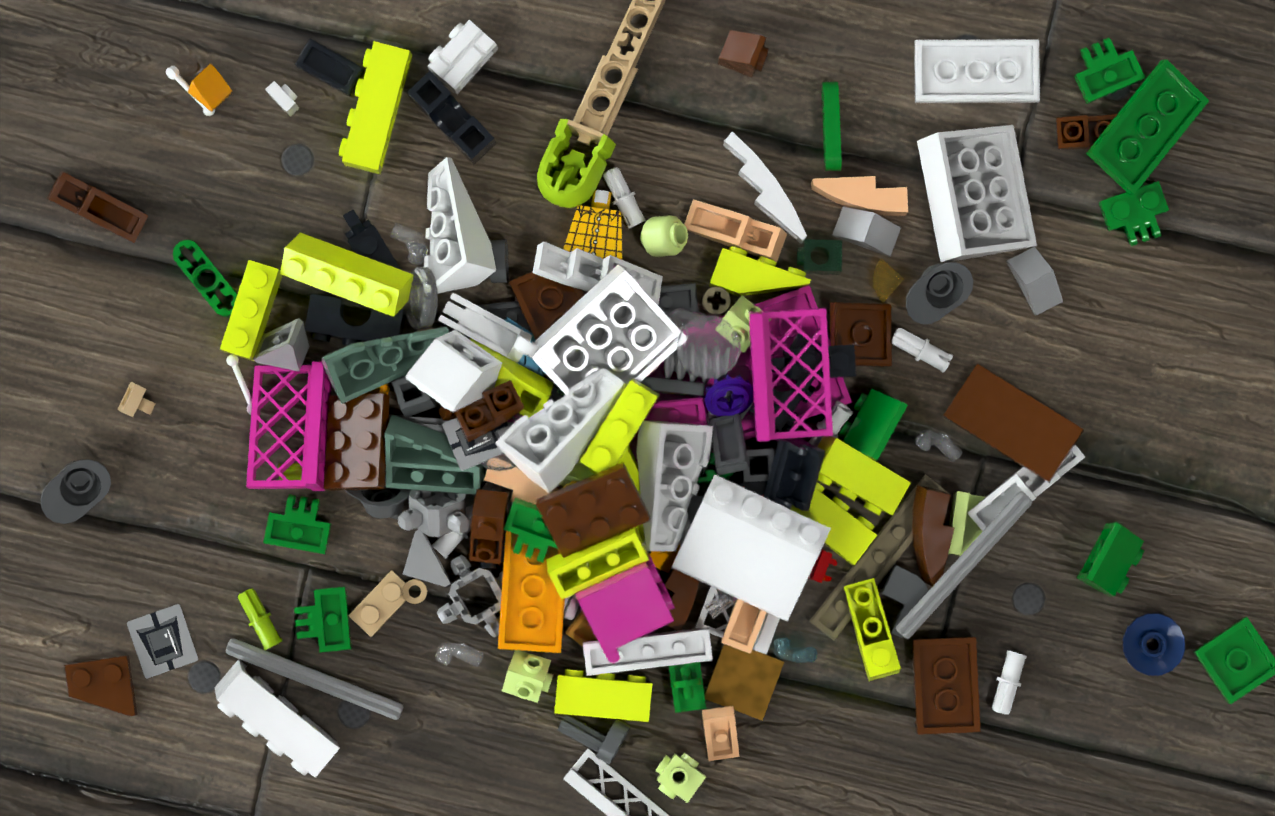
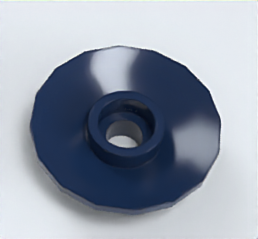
M1145 614L1136 618L1127 627L1123 636V652L1127 662L1136 671L1148 676H1161L1172 671L1181 662L1185 652V637L1180 626L1171 618L1162 614ZM1151 638L1157 642V647L1152 651L1147 648V641Z

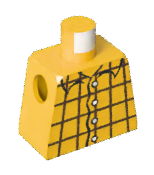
M595 190L592 195L591 207L577 206L563 248L564 250L572 252L578 248L602 259L611 255L622 260L621 211L609 209L611 192Z

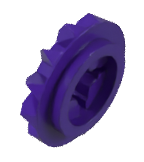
M727 374L726 378L721 381L715 379L713 386L706 387V396L703 397L706 408L711 414L718 417L743 413L751 406L754 400L753 387L750 381L744 380L740 374L735 378H731ZM731 390L732 393L731 397L729 398L730 401L727 402V399L725 398L726 392Z

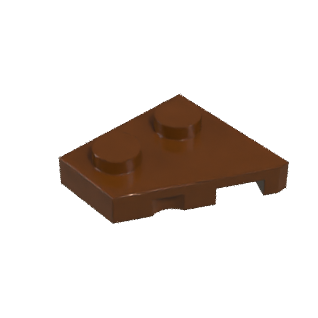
M129 655L65 665L69 697L128 716L137 715Z

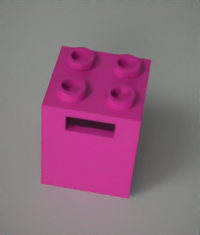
M648 554V561L575 593L610 663H616L620 659L617 648L674 621L670 610L675 608L650 554Z

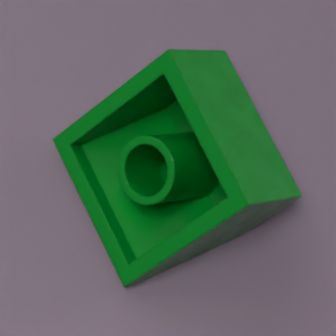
M871 389L868 395L862 392L853 408L858 413L853 422L849 420L845 422L838 436L843 438L842 442L872 460L877 461L908 405L874 389Z
M1117 522L1105 524L1076 579L1109 597H1115L1117 592L1121 594L1129 582L1130 578L1126 574L1131 565L1136 566L1143 556L1144 550L1141 546L1144 541Z

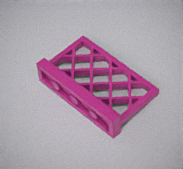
M826 308L748 312L757 442L770 441V439L833 436ZM819 315L820 329L810 338L798 325L806 316ZM788 317H799V319L793 323ZM769 318H783L791 325V328L780 340L770 333ZM795 329L808 340L797 355L783 344ZM819 335L821 336V347L815 342ZM770 337L776 342L772 349L770 348ZM811 344L821 351L822 360L813 370L800 359ZM779 346L793 357L782 371H779L771 364V355ZM796 361L810 372L799 386H796L785 376V373ZM821 367L823 379L816 373ZM772 369L778 374V376L773 380V382ZM813 376L823 383L824 390L816 401H813L801 390ZM781 378L795 389L784 403L773 395V387ZM798 393L812 404L800 418L786 407ZM823 398L825 410L818 405ZM774 401L780 406L775 413ZM815 407L825 415L826 429H811L803 422ZM784 409L797 422L789 431L775 432V418ZM801 424L807 430L796 429Z
M322 361L312 362V365H302L299 372L270 365L255 366L246 482L248 489L310 488L312 491H325L323 488L331 383ZM308 373V384L297 392L289 382L297 374ZM263 374H276L281 381L267 393L262 387ZM287 386L295 396L286 405L281 407L273 397ZM301 400L306 406V414L299 421L295 422L287 412ZM271 401L279 411L265 423L260 417V410ZM285 416L293 426L279 438L271 427ZM304 424H305V431H303V430L301 429V427H302ZM269 431L277 441L263 453L258 448V440ZM299 431L304 436V444L294 453L285 442ZM283 446L291 457L277 468L270 461L269 457ZM257 453H259V454L261 455V457H260L258 460H257ZM302 454H303V462L299 459V457H300ZM266 461L275 472L267 480L256 481V470ZM297 461L302 466L301 480H288L283 473Z

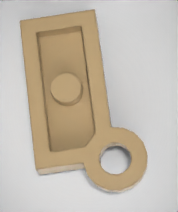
M391 570L348 616L370 637H373L406 601L411 604H418L424 601L427 597V586L424 582L417 579L405 582ZM414 585L421 589V594L416 598L411 597L409 594V589Z

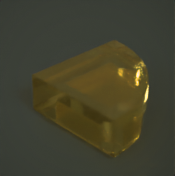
M882 258L874 269L873 285L877 297L883 303L902 283L904 278Z

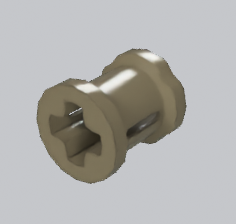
M712 287L704 293L702 308L708 316L717 318L728 311L730 296L725 289ZM714 295H719L720 301L725 302V305H720L718 310L712 309V304L707 302V300H712Z

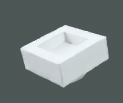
M273 81L265 89L290 117L299 109L294 102L298 97L286 84L280 87Z

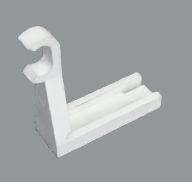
M452 293L450 299L465 306L466 309L464 310L448 301L443 313L459 322L457 324L443 315H440L438 321L516 363L519 362L524 354L530 358L534 357L539 346L530 342L531 334Z

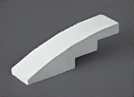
M731 132L724 140L723 146L745 164L740 169L739 176L760 193L754 205L802 244L807 235L787 195L759 157L737 135Z
M544 241L537 246L533 274L589 292L619 264L657 305L659 304L663 276L611 255L602 259L578 248L569 252Z
M1074 445L1050 483L1022 467L967 513L983 532L1019 492L1025 493L1032 501L1035 500L1038 495L1059 480L1062 475L1083 460L1085 456Z

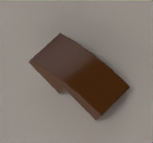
M1117 114L1056 118L1058 149H1090Z
M511 380L482 392L483 399L454 412L468 442L499 427L524 409V405Z

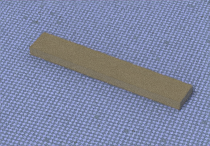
M926 474L917 483V485L938 489L950 494ZM917 485L879 531L857 563L849 569L809 620L810 623L833 641L852 619L844 586L872 578L875 579L876 586H878L913 541V505Z

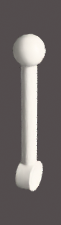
M176 66L167 68V76L170 79H175L188 92L190 85L179 75L178 68ZM196 100L198 104L203 108V112L205 115L212 116L215 113V109L211 112L203 104Z
M231 354L227 357L226 361L233 368L248 404L247 412L251 415L252 397L239 369V358Z

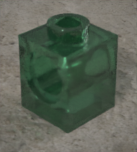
M805 239L803 247H797V266H802V271L806 272V274L840 275L842 272V240ZM817 249L823 250L827 254V262L823 265L815 264L811 260L812 251Z

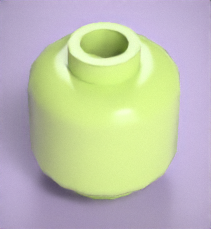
M676 216L651 217L645 222L640 234V240L646 252L651 256H675L686 245L688 231L686 226Z

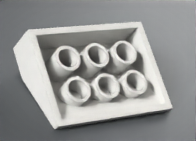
M1013 125L938 132L917 141L940 263L1037 246Z
M618 264L533 342L539 348L532 359L567 395L570 393L572 386L602 368L624 381L626 385L632 378L641 382L686 341L687 337L626 270Z
M714 475L671 568L788 621L831 528Z

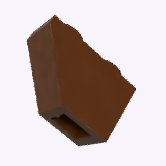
M730 30L720 54L718 65L752 78L755 70L762 71L768 56L769 48L764 47L766 37Z
M476 490L471 522L469 561L501 564L504 527L507 517V492Z

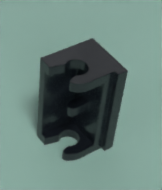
M779 439L764 498L790 510L794 506L802 511H809L825 451L803 439Z

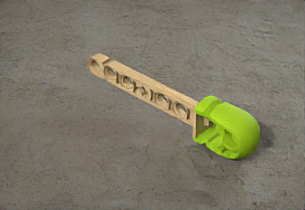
M632 0L607 56L603 55L573 121L560 119L555 130L556 137L550 140L537 173L538 188L543 197L552 204L565 208L577 207L589 200L596 190L607 166L606 159L611 157L616 146L613 140L608 137V134L638 71L635 66L666 0ZM637 14H643L648 18L646 26L640 29L634 28L631 25V19ZM629 33L634 35L631 41L634 51H628L625 55H622L620 46L628 44L630 40ZM611 69H618L622 72V79L618 83L611 84L606 81V74ZM603 96L610 100V105L605 111H596L593 108V102L596 98ZM572 134L578 136L577 140L583 144L590 146L591 142L598 145L594 147L592 151L593 157L587 167L584 163L585 154L572 149L568 155L562 156L570 145L569 140ZM560 160L565 163L563 168L559 164ZM578 173H580L582 177L581 180L577 179Z

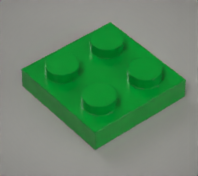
M1243 617L1193 651L1228 704L1234 703L1275 675V657L1248 617Z

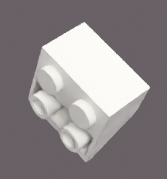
M453 330L432 342L407 373L406 379L416 385L419 390L438 401L444 408L455 412L483 398L482 392L494 388L502 362L457 330Z

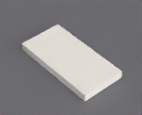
M1039 39L915 40L914 42L915 103H1039L1040 101Z

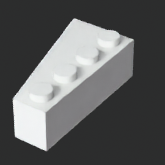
M238 659L215 687L216 698L220 702L217 707L232 718L235 714L243 720V728L253 736L257 737L260 734L269 741L266 745L278 756H282L285 753L293 760L291 765L302 775L305 776L309 772L312 776L316 777L340 749L337 741L306 715L302 717L298 715L297 708L285 697L280 695L278 697L274 696L273 689L260 676L250 677L245 670L247 666Z

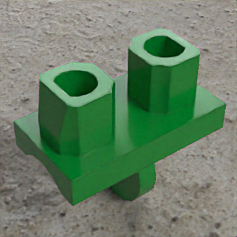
M700 662L670 665L669 673L675 713L706 709Z

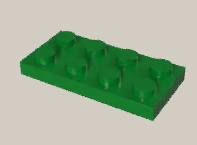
M1167 59L1161 60L1086 154L1129 195L1135 194L1210 100Z

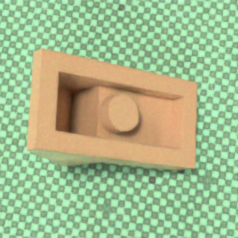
M733 706L702 710L708 761L740 757Z

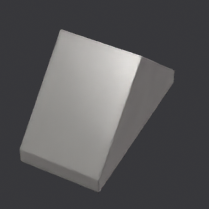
M843 206L832 236L891 257L901 227L876 213Z
M1035 247L1006 261L1035 316L1063 302L1054 270Z
M298 318L263 334L253 360L260 364L299 372L309 349L303 321Z
M420 530L415 531L402 575L444 587L450 586L452 581L426 534Z

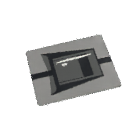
M456 418L443 423L444 431L461 471L503 454L497 447L496 442L509 429L507 421L470 442L467 441Z
M179 604L127 622L146 679L198 661V656Z

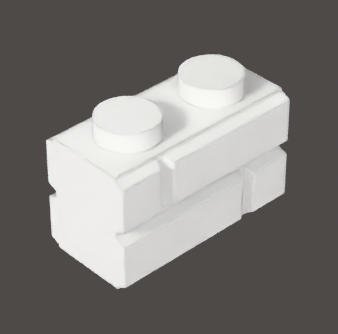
M470 20L465 25L459 23L449 34L450 42L444 48L438 46L428 58L431 62L428 65L429 71L455 94H458L498 50L497 44Z

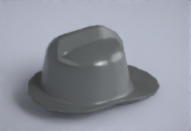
M957 262L937 263L928 267L923 272L921 278L913 284L906 296L908 315L913 321L920 324H932L943 318L968 299L973 289L971 272L964 265Z
M90 459L77 460L67 464L47 484L42 492L40 499L41 508L46 517L53 522L62 524L75 522L83 517L109 492L111 485L109 472L98 461Z
M386 470L384 489L345 490L349 495L362 502L370 516L379 519L390 517L398 520L405 500L410 494V489L386 488Z

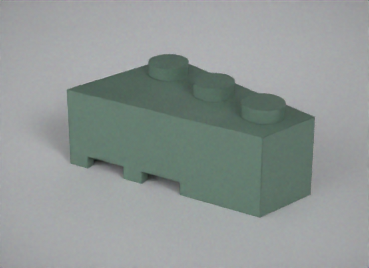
M395 415L391 416L385 432L386 488L475 495L477 489H482L485 478V461L461 471L446 434Z

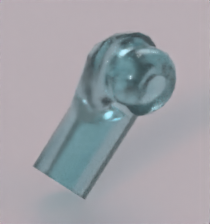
M787 637L775 639L773 642L775 647L773 652L780 659L795 663H809L817 659V650L814 647L791 648L790 639Z

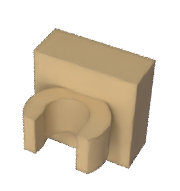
M130 382L117 410L131 417L134 416L137 409L151 415L156 403L143 398L146 388Z

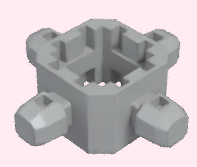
M410 490L407 498L409 500V509L399 515L398 524L404 530L409 531L417 528L427 536L441 537L453 531L462 534L470 528L469 518L466 517V507L474 503L476 495Z
M460 555L451 561V568L455 576L459 575L460 577L459 580L451 584L449 596L453 604L446 603L439 608L437 615L443 624L458 619L457 615L459 614L464 622L475 625L484 620L487 624L484 627L488 633L496 637L499 635L500 617L498 618L496 613L501 609L503 571L498 573V578H495L492 571L478 568L471 572L470 567L472 565L466 557ZM484 575L496 595L498 603L473 617L460 597L458 590Z

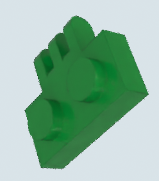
M1109 37L1103 39V45L1107 52L1103 53L1098 42L1091 45L1095 55L1093 58L1087 47L1080 49L1087 70L1076 74L1074 77L1086 104L1145 79L1133 50L1118 56Z
M1159 181L1140 187L1135 194L1129 195L1126 192L1099 202L1108 231L1123 227L1131 247L1138 244L1135 235L1137 231L1142 242L1149 241L1146 229L1149 227L1154 238L1161 237L1155 216L1168 212L1169 208Z
M289 494L284 515L269 512L263 540L264 544L326 555L332 524L317 521L320 499L314 498L311 510H306L308 497L301 496L299 508H294L296 495Z
M515 497L504 530L518 535L513 553L519 555L523 544L528 545L525 557L531 559L536 548L540 550L537 561L543 563L548 547L551 546L557 549L558 547L537 506Z
M346 587L314 590L315 606L294 608V614L307 613V619L295 620V625H308L309 630L297 632V639L318 637L319 653L352 649Z

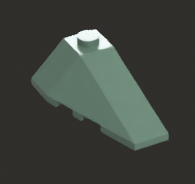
M447 327L354 343L324 356L321 361L341 404L407 375L436 338L449 333Z

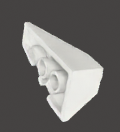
M446 157L428 173L427 209L432 211L431 225L429 228H426L425 238L430 240V255L424 258V269L430 294H439L477 286L496 271L491 242L452 158Z
M602 368L572 386L569 394L555 402L552 399L543 404L544 409L529 418L525 415L518 419L498 439L496 445L530 480L548 493H551L572 471L627 385L624 381Z
M644 420L638 429L637 461L640 493L651 520L644 523L646 550H677L689 517L687 513L692 495H697L700 487L697 485L703 467H707L710 459L713 426Z

